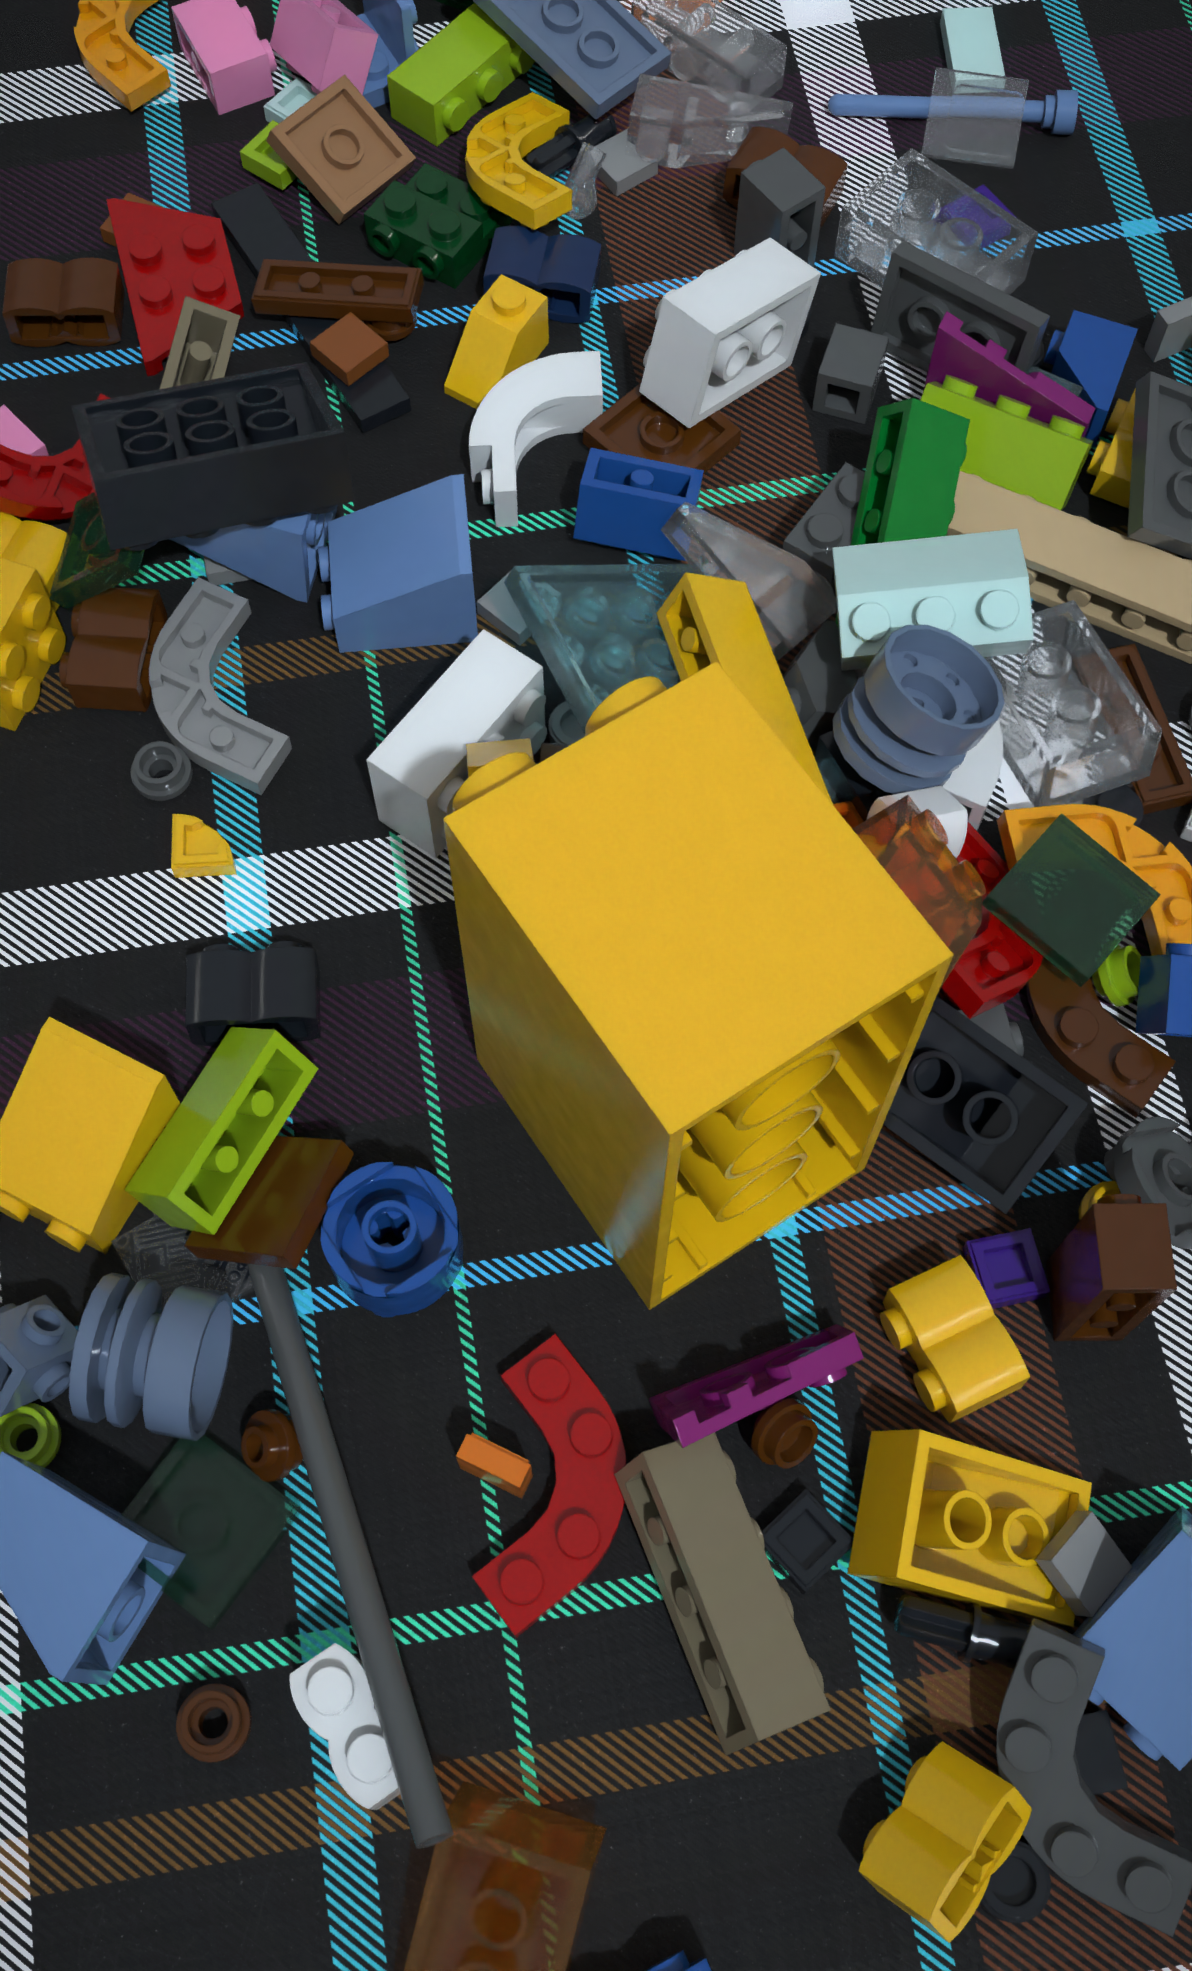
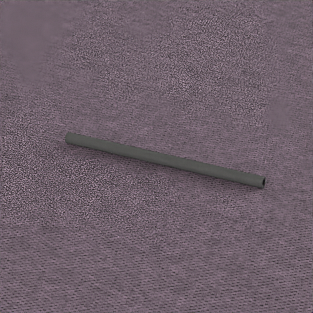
M247 1264L415 1847L417 1849L430 1847L450 1838L454 1834L287 1277L284 1268Z

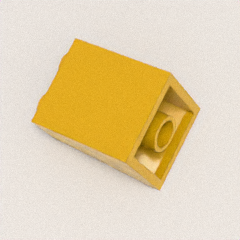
M49 1017L40 1030L0 1120V1212L22 1223L29 1214L49 1224L44 1231L49 1237L73 1251L80 1252L83 1246L87 1244L106 1254L139 1202L124 1189L181 1104L166 1076Z

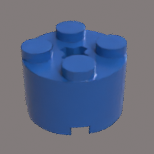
M376 1162L352 1172L333 1190L327 1202V1209L321 1226L320 1241L324 1255L338 1285L352 1301L378 1316L394 1317L424 1309L447 1292L463 1266V1238L453 1198L445 1185L435 1175L416 1166L411 1168L394 1165L393 1162ZM393 1231L398 1238L403 1237L404 1241L399 1245L392 1246L388 1242L384 1243L382 1237L386 1233Z

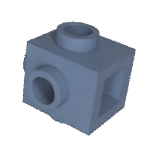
M46 1295L19 1306L10 1303L0 1308V1417L37 1399H40L42 1402H49L69 1387L70 1367L78 1330Z

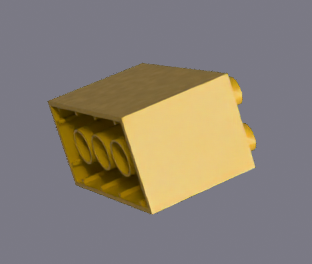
M717 661L669 689L657 677L647 676L635 679L618 688L600 703L590 716L585 727V737L538 764L533 761L530 755L524 752L502 755L483 765L461 785L453 799V813L444 817L443 823L477 1060L647 1308L651 1310L865 1169L954 954Z

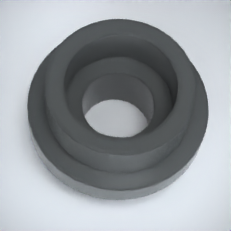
M156 741L146 744L137 752L131 765L130 773L136 790L142 796L155 801H165L179 796L187 789L192 780L193 769L189 757L182 749L168 742ZM159 771H172L165 777L154 778Z

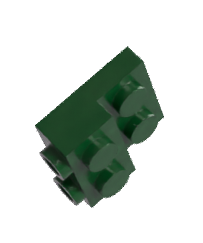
M424 163L406 185L393 180L364 213L368 246L374 248L385 257H392L412 268H421L423 276L429 279H436L454 289L459 286L491 248L495 229L509 226L513 222V218L492 206L485 205L470 184L427 163Z

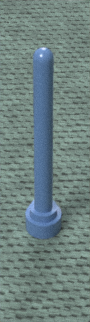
M1056 90L1054 95H1045L1044 100L834 94L828 101V109L835 116L1041 123V128L1050 129L1051 134L1073 135L1078 110V90Z

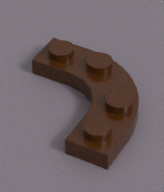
M1074 872L1041 917V921L1035 928L1037 944L1045 947L1041 966L1025 985L1028 1002L1033 1014L1031 1022L1044 1046L1069 1073L1137 1118L1176 1061L1118 1023L1102 1007L1092 986L1091 963L1096 951L1126 911L1133 898L1094 873Z

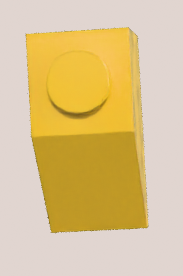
M501 274L470 312L444 384L445 394L478 409L487 393L501 379L517 368L536 360L549 344L548 297Z

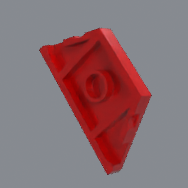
M117 198L106 199L147 376L156 375L164 370L162 360L169 356L185 296L240 315V319L245 317L221 218Z

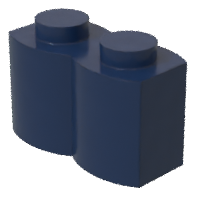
M503 226L496 228L483 276L484 294L502 274L547 296L548 319L563 323L590 321L600 276L602 245L592 239L579 235L558 234L548 237L537 230L527 227Z

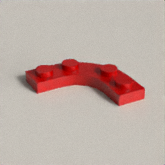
M100 393L96 401L110 398ZM80 438L71 449L55 456H31L0 444V511L19 518L60 520L84 515L98 509Z
M968 822L964 845L958 857L952 862V887L970 909L976 933L974 939L950 949L954 956L941 984V988L947 999L959 1007L971 1019L1014 997L1041 966L1045 947L1037 944L1034 928L1041 921V918L1027 889L1018 876L1010 877L1007 863Z
M556 1334L500 1375L503 1384L543 1435L555 1459L556 1485L548 1509L526 1534L472 1576L477 1586L515 1638L573 1593L597 1568L616 1535L625 1501L614 1475L626 1465L624 1444L616 1418L599 1389Z

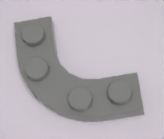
M198 577L166 621L154 644L149 665V684L151 686L154 706L166 734L175 746L187 754L189 759L210 772L262 795L292 750L290 738L283 733L237 713L218 698L214 690L213 675L221 656L252 612L248 599Z

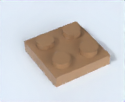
M345 74L271 129L266 140L338 224H341L388 187L393 180L398 179L407 172L416 159L414 154Z

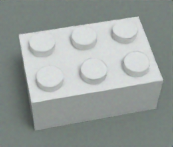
M768 238L748 250L740 251L734 258L718 267L706 270L698 278L684 286L670 290L660 300L655 311L657 322L651 345L643 359L645 370L639 392L687 428H691L791 366L821 272L772 238Z
M483 629L366 759L379 821L434 858H437L447 846L443 818L453 813V799L461 785L469 778L466 744L530 738L534 755L544 742L547 728L545 727L544 705L546 696L544 695L543 666Z

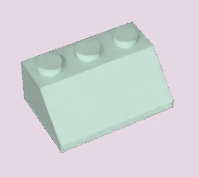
M1018 529L832 548L842 671L868 668L872 659L891 633L906 625H929L951 632L972 645L983 657L1027 653L1034 640L1029 575Z

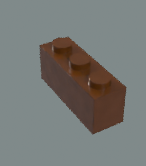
M1114 1194L1102 1197L1097 1200V1204H1092L1046 1262L1054 1341H1121L1177 1290L1166 1203H1142L1141 1197L1138 1195Z

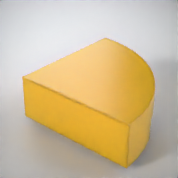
M172 814L171 869L175 878L237 875L236 864L230 846L216 830L204 824L203 820L195 816Z

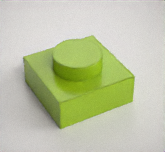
M272 120L240 150V156L244 169L284 190L297 176L266 142L270 130L279 124Z

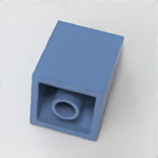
M464 474L450 475L327 522L329 546L318 547L321 579L322 582L331 581V594L321 595V610L324 630H335L340 653L472 642L477 637L478 629Z
M337 508L323 514L300 512L280 516L275 522L264 526L240 524L220 528L215 534L205 538L181 536L171 538L170 540L288 597L307 603L319 568L318 547L326 546L328 540L327 522L334 520Z
M2 1451L0 1454V1590L49 1674L62 1682L107 1685L185 1558L186 1553L51 1470Z
M1183 1506L1175 1512L1131 1564L1132 1568L1094 1616L1087 1617L1072 1634L1105 1649V1658L1089 1700L1096 1705H1100L1105 1700L1127 1721L1123 1725V1729L1141 1751L1155 1761L1164 1756L1179 1771L1192 1759V1514Z

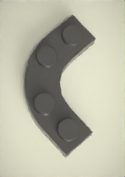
M1033 1617L1001 1705L996 1747L999 1777L1015 1786L1032 1808L1023 1835L1045 1864L1078 1891L1173 1937L1192 1889V1851L1125 1821L1102 1805L1081 1777L1077 1761L1075 1743L1078 1726L1105 1658V1649Z

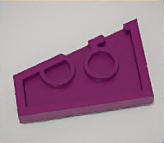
M946 311L938 327L924 389L929 382L937 381L943 384L946 375L954 376L977 385L976 397L995 404L999 395L1013 398L1031 406L1028 414L1029 417L1049 424L1053 415L1060 416L1085 426L1082 437L1086 436L1095 407L1040 371L1026 374L1003 359L1007 352L1006 349L991 339L983 346L960 331L963 321Z
M835 1324L650 1397L649 1401L658 1425L684 1448L754 1412L772 1407L784 1400L785 1397L807 1386H824L843 1378L848 1373L846 1367L864 1359L855 1332Z

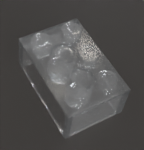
M911 148L842 206L835 256L883 288L892 251L902 241H905L1010 295L1026 279L1038 232Z
M1074 600L1032 614L1034 640L1027 653L984 657L1002 684L1004 706L999 716V722L1003 737V758L1034 807L1071 804L1150 776L1162 728Z

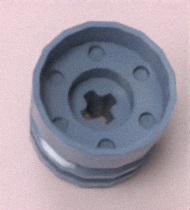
M906 625L891 633L872 659L865 675L856 681L851 692L846 695L832 719L834 739L844 759L862 778L885 792L899 794L935 786L943 787L950 778L952 771L962 764L967 751L977 746L999 719L1004 706L1002 684L987 660L972 645L956 635L929 625Z
M110 1273L103 1276L91 1293L74 1343L69 1374V1401L72 1415L78 1420L98 1423L106 1417L107 1421L114 1427L125 1428L134 1421L143 1405L145 1428L151 1433L193 1441L201 1438L214 1416L228 1368L234 1317L232 1299L228 1293L182 1285L173 1291L164 1306L162 1288L156 1280L143 1279L135 1285L128 1275Z

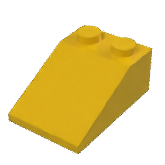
M921 1429L871 1431L847 1574L912 1592L965 1604L973 1602L983 1608L1032 1619L1034 1617L1040 1621L1074 1627L1075 1614L1035 1559L1075 1511L1089 1510L1092 1483Z

